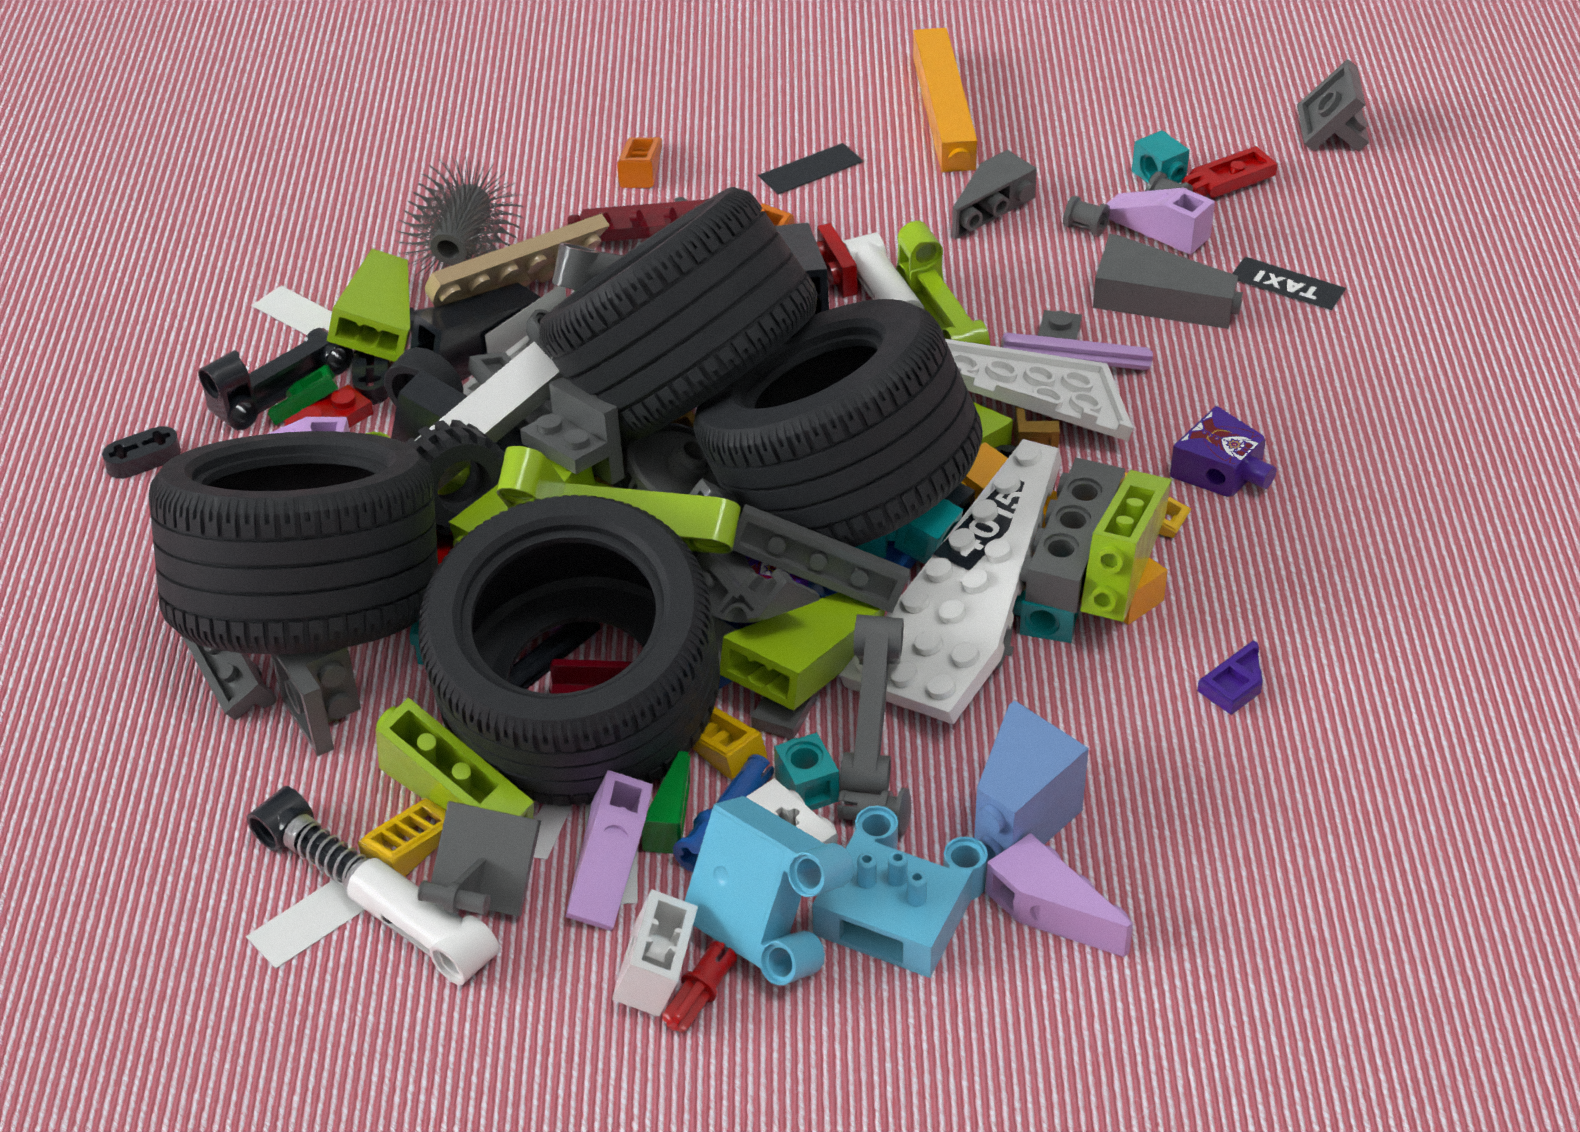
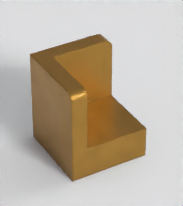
M1015 406L1013 432L1016 447L1025 439L1058 448L1059 421H1026L1025 409Z

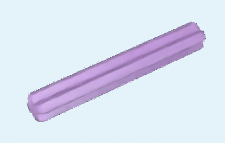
M1008 332L1003 334L1001 340V347L1107 363L1111 367L1148 370L1153 360V351L1147 347Z

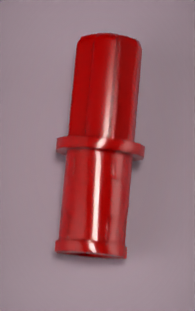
M712 941L694 969L685 972L681 977L682 986L662 1013V1019L670 1030H676L681 1033L686 1032L705 1004L716 999L718 994L716 988L730 968L737 962V956L731 948L728 949L720 962L716 961L717 956L726 944Z

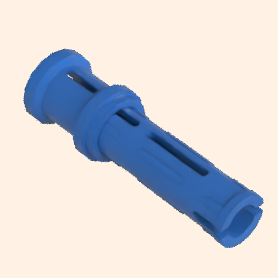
M757 754L749 756L744 766L716 803L741 796L746 797L766 784L774 774L773 766L768 767L762 773L770 764V761ZM713 807L699 812L693 821L694 828L687 837L680 838L673 847V854L676 860L690 872L694 871Z

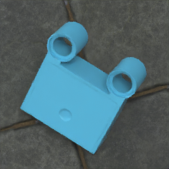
M745 796L715 803L685 897V902L698 906L693 926L713 939L726 944V947L731 948L734 952L761 968L765 978L775 985H787L815 974L824 964V948L819 938L809 931H798L790 934L802 896L814 897L849 883L854 868L852 858L842 845L821 842Z
M878 805L869 806L857 814L855 833L845 848L852 858L853 875L849 883L843 887L817 895L812 904L813 934L930 978L971 900L980 897L985 890L987 849L981 841L967 836L957 837L945 846L943 866L899 851L897 816L886 807Z

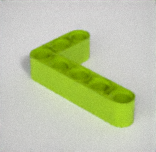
M511 446L506 449L496 490L497 495L508 508L525 504L528 501L532 502L536 499L541 500L554 496L562 497L563 495L597 496V498L605 497L606 499L611 498L615 499V501H622L624 504L629 503L633 507H639L641 510H645L649 514L656 516L657 519L662 520L664 524H667L682 538L691 551L726 554L733 551L741 510L737 503L719 497L565 483L543 453L523 446Z

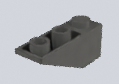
M1005 150L982 162L953 206L952 238L956 240L1034 199L1037 168L1009 150Z

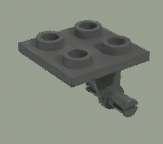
M448 801L431 882L426 880L421 882L417 894L418 900L443 905L444 910L451 913H457L461 909L486 915L488 910L513 916H521L541 820Z

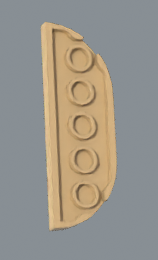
M601 213L435 271L426 283L425 293L434 307H439L516 282L525 287L537 279L540 283H544L553 278L560 243L575 244L595 249L601 243L599 236L610 225Z

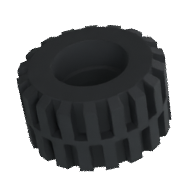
M444 420L434 422L435 429L430 430L425 426L418 430L421 436L416 441L411 437L406 442L430 465L434 480L436 530L440 534L447 536L451 532L449 521L498 485L505 456L500 447L472 424L468 423L466 426L460 420H452L450 426ZM470 461V473L462 487L453 493L438 495V484L443 473L457 462Z

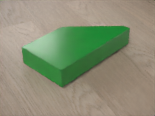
M325 365L294 383L286 391L285 395L287 398L268 410V416L275 425L338 389L336 377L330 367Z

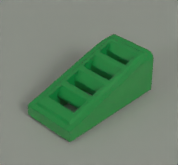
M679 751L647 811L642 830V848L644 851L673 854L675 843L680 838H683L691 784V755H689V752Z

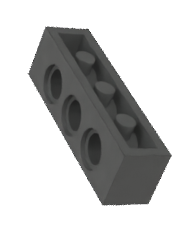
M1076 457L1070 472L1062 473L1057 488L1058 500H1050L1045 516L1046 527H1039L1033 543L1034 555L1033 557L1026 556L1023 562L1020 580L1026 582L1025 601L1077 613L1083 596L1092 534L1124 481L1125 468Z

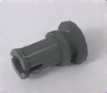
M901 788L898 796H893L892 791L886 790L882 791L881 795L850 792L848 790L840 792L838 801H843L845 805H856V807L837 805L839 820H856L857 814L862 809L878 805L886 807L895 813L898 819L899 835H904L907 831L912 810L911 795L908 788Z

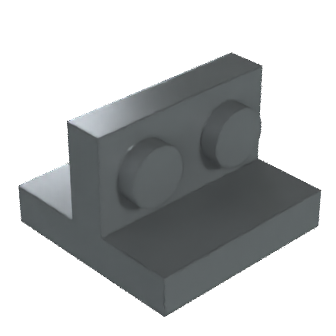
M1349 59L1343 62L1297 104L1303 142L1313 151L1334 133L1357 151H1361L1369 144L1366 129L1368 124L1364 119L1362 111L1366 103L1358 67Z
M563 377L549 383L552 413L543 415L537 421L520 429L522 444L543 453L548 459L576 475L592 467L593 475L611 485L624 479L617 406L596 398L597 395L588 394Z
M348 647L311 653L271 654L282 701L317 756L334 750L328 723L361 709Z

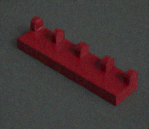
M708 199L583 209L580 216L578 214L569 215L568 225L602 213L610 226L599 236L601 242L647 239Z

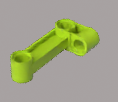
M911 221L905 224L897 236V271L923 304L924 309L938 322L945 339L990 345L989 333L984 322L979 319L972 321L943 281V248L922 221Z

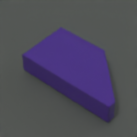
M1252 640L1202 677L1198 682L1197 691L1230 715L1259 695L1262 690V671L1258 656L1259 644Z

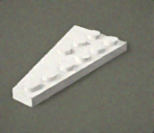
M945 339L968 391L1129 441L1133 426L1107 363Z

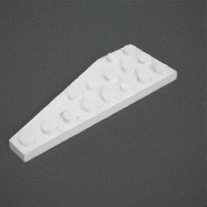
M1023 439L946 539L949 537L950 546L956 551H966L972 548L976 542L973 531L967 528L956 529L971 514L978 522H989L995 519L998 515L997 505L993 500L986 498L995 489L1001 494H1010L1017 491L1021 480L1025 483L1009 530L1000 539H994L985 546V555L969 571L951 563L946 558L932 555L901 595L893 613H887L885 617L904 618L900 664L889 665L886 692L887 702L954 724L1001 661L1005 649L1003 639L1006 630L1011 629L1014 619L1012 612L1017 595H1021L1025 583L1020 580L1023 562L1026 556H1033V543L1037 528L1042 527L1045 517L1043 508L1047 496L1052 494L1062 461L1058 448ZM856 655L841 672L840 678L844 687L860 692L863 666L859 664Z

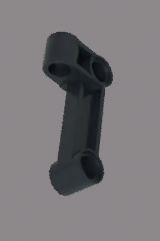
M316 328L306 335L302 344L249 374L239 357V352L233 350L200 368L198 377L203 386L208 410L233 429L244 430L255 422L259 413L287 398L285 395L286 391L294 383L319 368L328 365L334 375L342 374L352 362L353 350L328 342V331L324 328Z

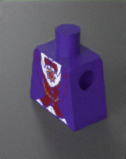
M1215 406L1173 445L1170 477L1230 497L1234 496L1248 481L1263 489H1267L1275 478L1277 468L1263 461L1266 443L1264 436L1225 410Z

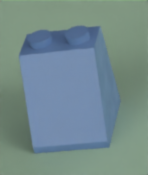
M1015 700L1008 705L977 786L974 838L981 841L986 847L988 853L987 862L1030 833L1045 845L1083 810L1089 748Z

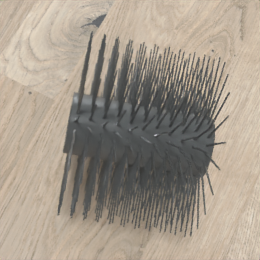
M467 161L468 184H466V170L464 184L463 173L461 177L459 167L457 168L461 178V186L458 183V179L456 181L454 174L452 176L449 167L447 168L445 163L443 164L451 175L456 187L448 181V178L445 179L444 175L442 176L436 168L434 169L430 166L441 176L447 187L436 182L428 175L422 174L429 178L440 191L418 183V185L426 188L433 197H426L413 192L418 197H421L428 206H421L408 201L416 206L423 215L412 214L406 210L403 211L415 218L420 224L407 223L399 219V221L412 228L422 231H420L421 233H406L396 230L397 232L426 240L422 242L399 243L430 246L423 250L404 253L411 254L431 250L432 254L428 253L425 257L416 261L435 257L427 265L430 266L433 261L439 260L434 272L438 269L441 262H443L442 269H444V266L446 268L447 264L449 267V265L452 266L466 261L465 258L469 260L481 256L483 253L486 254L498 250L493 243H503L510 246L511 244L505 243L496 233L508 234L514 238L517 237L507 232L499 224L513 225L521 229L516 224L510 223L498 216L512 215L523 218L521 215L511 214L508 211L495 209V207L525 206L510 203H490L496 199L513 196L501 195L495 198L496 196L489 198L495 192L501 190L497 188L490 193L488 191L485 192L498 179L494 182L492 181L487 188L485 186L482 189L489 171L481 185L478 186L480 177H478L476 182L478 166L474 185L473 178L470 184L471 176L470 169L468 175Z

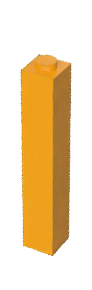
M947 27L915 29L913 31V61L941 172L976 170L977 137Z

